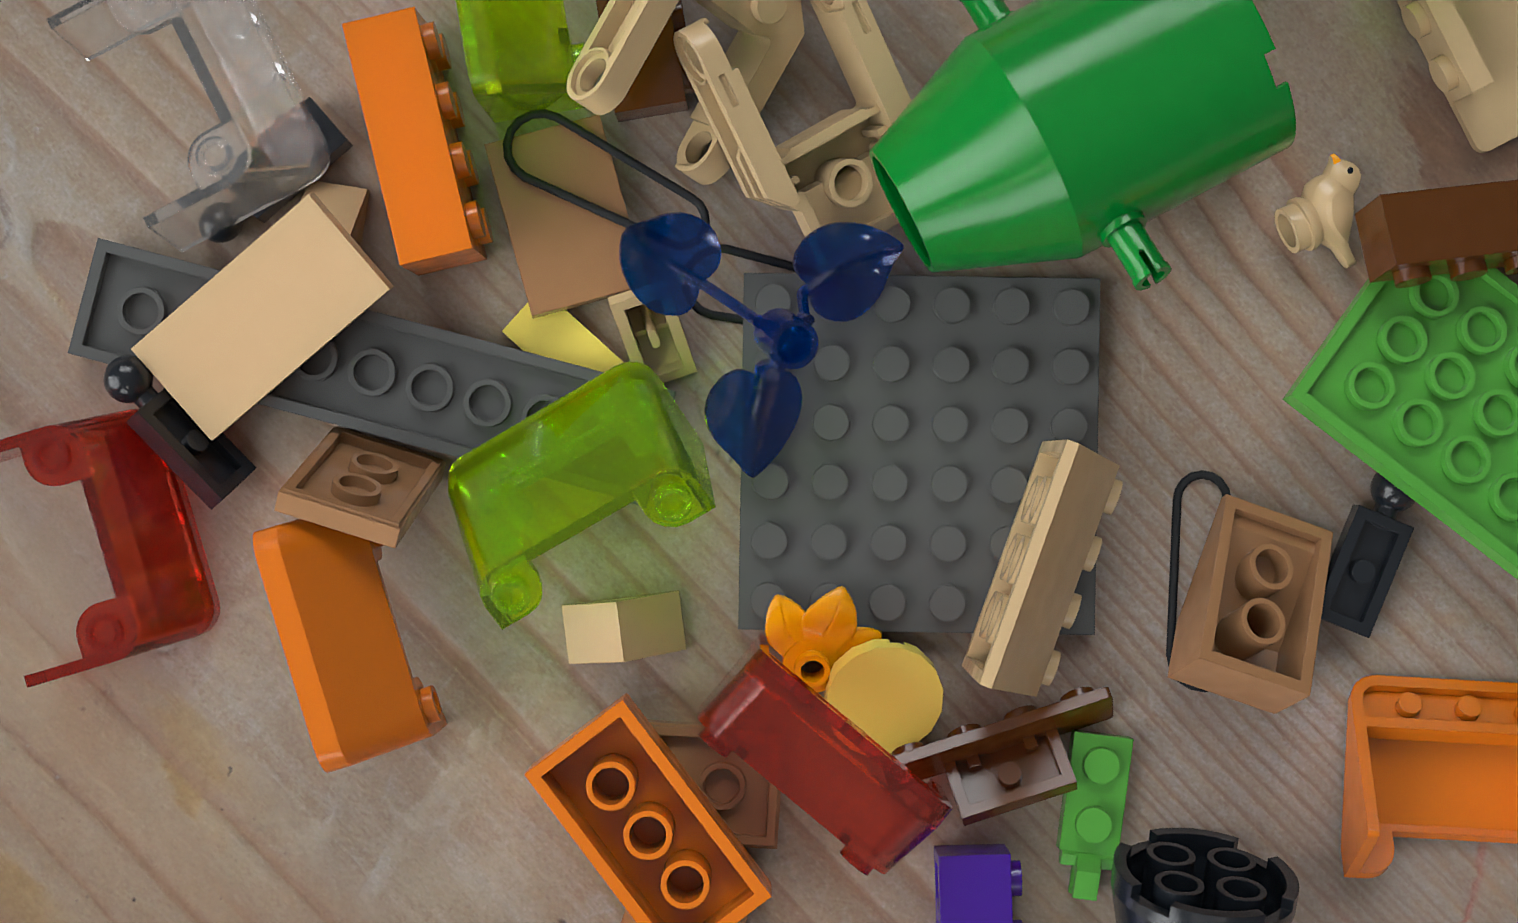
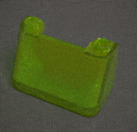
M624 362L612 367L462 455L452 464L448 473V497L479 595L485 608L502 630L529 615L538 607L542 599V579L531 560L635 500L649 519L664 527H679L716 508L703 442L658 375L649 366L639 362Z

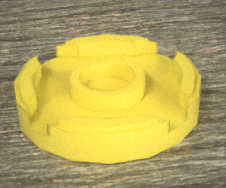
M873 639L852 647L834 663L828 677L826 693L824 691L823 705L834 733L849 747L870 755L891 754L892 751L902 745L920 742L932 731L942 712L944 690L933 662L918 647L906 642L903 645L901 643H890L889 639Z

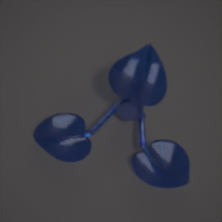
M683 212L665 213L628 226L621 235L619 262L625 281L632 293L647 308L656 313L672 316L687 313L694 306L701 289L755 326V343L769 358L758 361L755 365L754 373L745 369H735L724 374L711 388L704 408L707 429L713 439L748 476L754 478L782 450L794 430L801 412V387L796 376L785 369L794 370L802 368L809 364L817 353L819 341L818 335L812 327L815 318L810 314L809 301L816 313L831 321L846 322L863 315L872 307L882 293L891 269L902 253L904 245L892 235L862 223L835 222L818 227L801 241L793 257L794 270L798 277L806 283L796 293L797 315L784 308H775L761 316L706 280L717 270L720 264L721 246L717 234L712 227L701 218Z

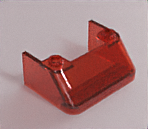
M129 409L48 425L0 440V462L22 456L28 473L37 482L47 486H64L81 481L115 594V598L88 607L78 620L76 638L83 659L24 676L27 688L201 636L210 631L219 618V598L185 484L126 423L139 409Z
M761 635L755 639L699 707L697 719L704 726L698 734L701 739L725 758L732 751L845 844L840 850V854L866 876L873 869L885 875L936 830L953 810L940 784L932 778L925 783L769 653V643Z

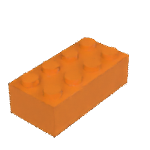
M415 7L343 23L342 27L399 265L420 276L487 260L484 244L492 243L493 236L485 208H480L477 200L473 201L470 186L479 185V177L471 150H466L463 141H459L456 129L465 127V118L458 93L456 91L452 92L449 82L444 80L442 71L452 69L443 33L438 34L434 21L427 23Z
M627 692L534 762L525 772V777L636 923H738L772 897L770 880Z

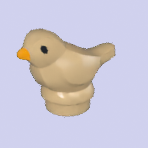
M1334 153L1331 154L1323 173L1312 178L1304 185L1301 197L1289 199L1286 206L1275 211V224L1279 236L1292 253H1297L1304 249L1312 251L1322 244L1331 249L1343 267L1348 268L1356 264L1348 244L1354 214L1353 196L1361 180L1359 168L1354 163L1340 159Z

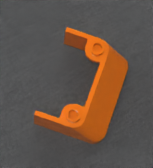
M297 519L254 532L253 548L313 749L322 769L326 773L333 772L434 736L447 725L444 713H442L440 700L434 686L424 687L418 677L413 678L378 564V560L382 559L381 547L385 545L306 520Z

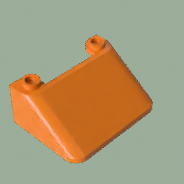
M1385 675L1366 676L1355 683L1348 698L1341 830V856L1344 877L1374 878L1383 874L1394 858L1393 837L1518 844V683Z

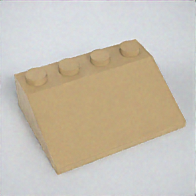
M1068 439L1042 441L962 663V667L980 685L1037 697L1041 684L1050 686L1057 672L1061 658V652L1054 650L1061 627L1070 629L1076 619L1082 596L1074 593L1082 570L1091 572L1096 563L1102 545V538L1095 536L1097 527L1103 513L1111 515L1114 511L1123 486V481L1115 479L1120 465L1079 443Z

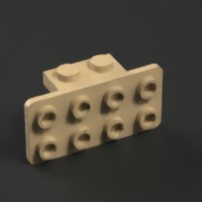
M1396 0L1401 9L1402 19L1407 30L1417 40L1429 63V71L1433 81L1444 92L1471 147L1476 152L1485 153L1518 137V0Z

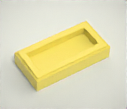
M527 303L502 330L519 348L529 353L622 377L630 368L567 310L533 319L529 304Z

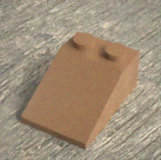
M1228 494L1223 496L1176 624L1167 678L1273 714L1309 697L1333 532Z

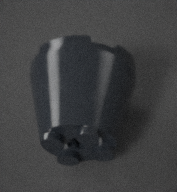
M1194 828L1150 830L1148 841L1132 846L1121 842L1114 852L1110 878L1116 923H1292L1296 913L1299 881L1293 870L1278 856L1268 858V861H1265L1253 854L1237 849L1238 837Z

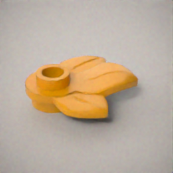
M844 586L836 587L823 595L806 612L792 599L777 594L769 604L766 613V638L769 645L782 656L784 678L791 687L803 693L814 694L825 691L830 671L839 658L852 647L873 639H882V632L877 629L857 627L856 607ZM808 661H817L823 665L821 670L813 673H807L801 669Z

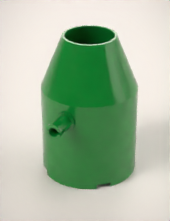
M959 0L963 3L979 30L964 37L869 151V155L881 188L901 228L921 261L931 272L1078 259L1104 246L1113 248L1132 279L1135 289L1142 291L1151 286L1147 280L1148 277L1152 276L1155 284H1158L1172 270L1144 228L1146 223L1289 148L1296 136V116L1288 82L1285 81L1278 86L1275 85L1265 54L1276 48L1252 0H1034L1015 11H1010L1004 0Z

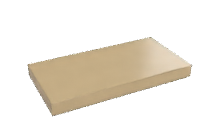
M311 193L133 346L131 350L208 438L213 441L394 286L315 193Z

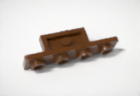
M1080 687L1064 694L1059 702L1038 709L1034 705L1018 707L1008 712L1003 720L983 727L979 724L960 726L952 730L946 739L927 745L921 742L902 745L892 751L890 757L880 761L889 790L897 789L946 773L964 826L1077 790V780L1060 735L1111 719L1113 717V697L1109 687H1102L1096 690L1092 687Z

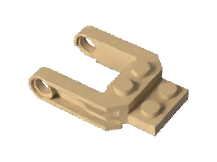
M609 0L570 70L567 79V93L569 97L596 115H604L615 109L628 93L679 0ZM694 0L730 28L738 30L725 55L731 68L738 67L759 113H761L805 34L801 0ZM604 72V74H603V76L601 77L600 81H599V82L597 83V85L594 87V85H595L597 79H598L599 76ZM699 101L690 116L693 122L679 146L675 167L697 183L709 185L719 180L728 171L730 164ZM711 142L705 155L698 161L704 148Z
M810 0L856 100V105L852 109H843L776 147L738 67L731 68L718 39L706 25L709 23V20L701 18L678 30L673 36L678 58L745 197L782 210L793 211L817 264L828 265L899 223L875 174L869 151L912 100L867 0Z

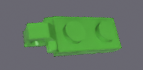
M1072 730L1068 759L1077 780V790L1065 793L1062 796L1056 846L1060 849L1059 863L1071 865L1068 893L1072 894V898L1097 901L1101 869L1112 871L1114 852L1121 839L1134 739L1129 736L1084 730Z

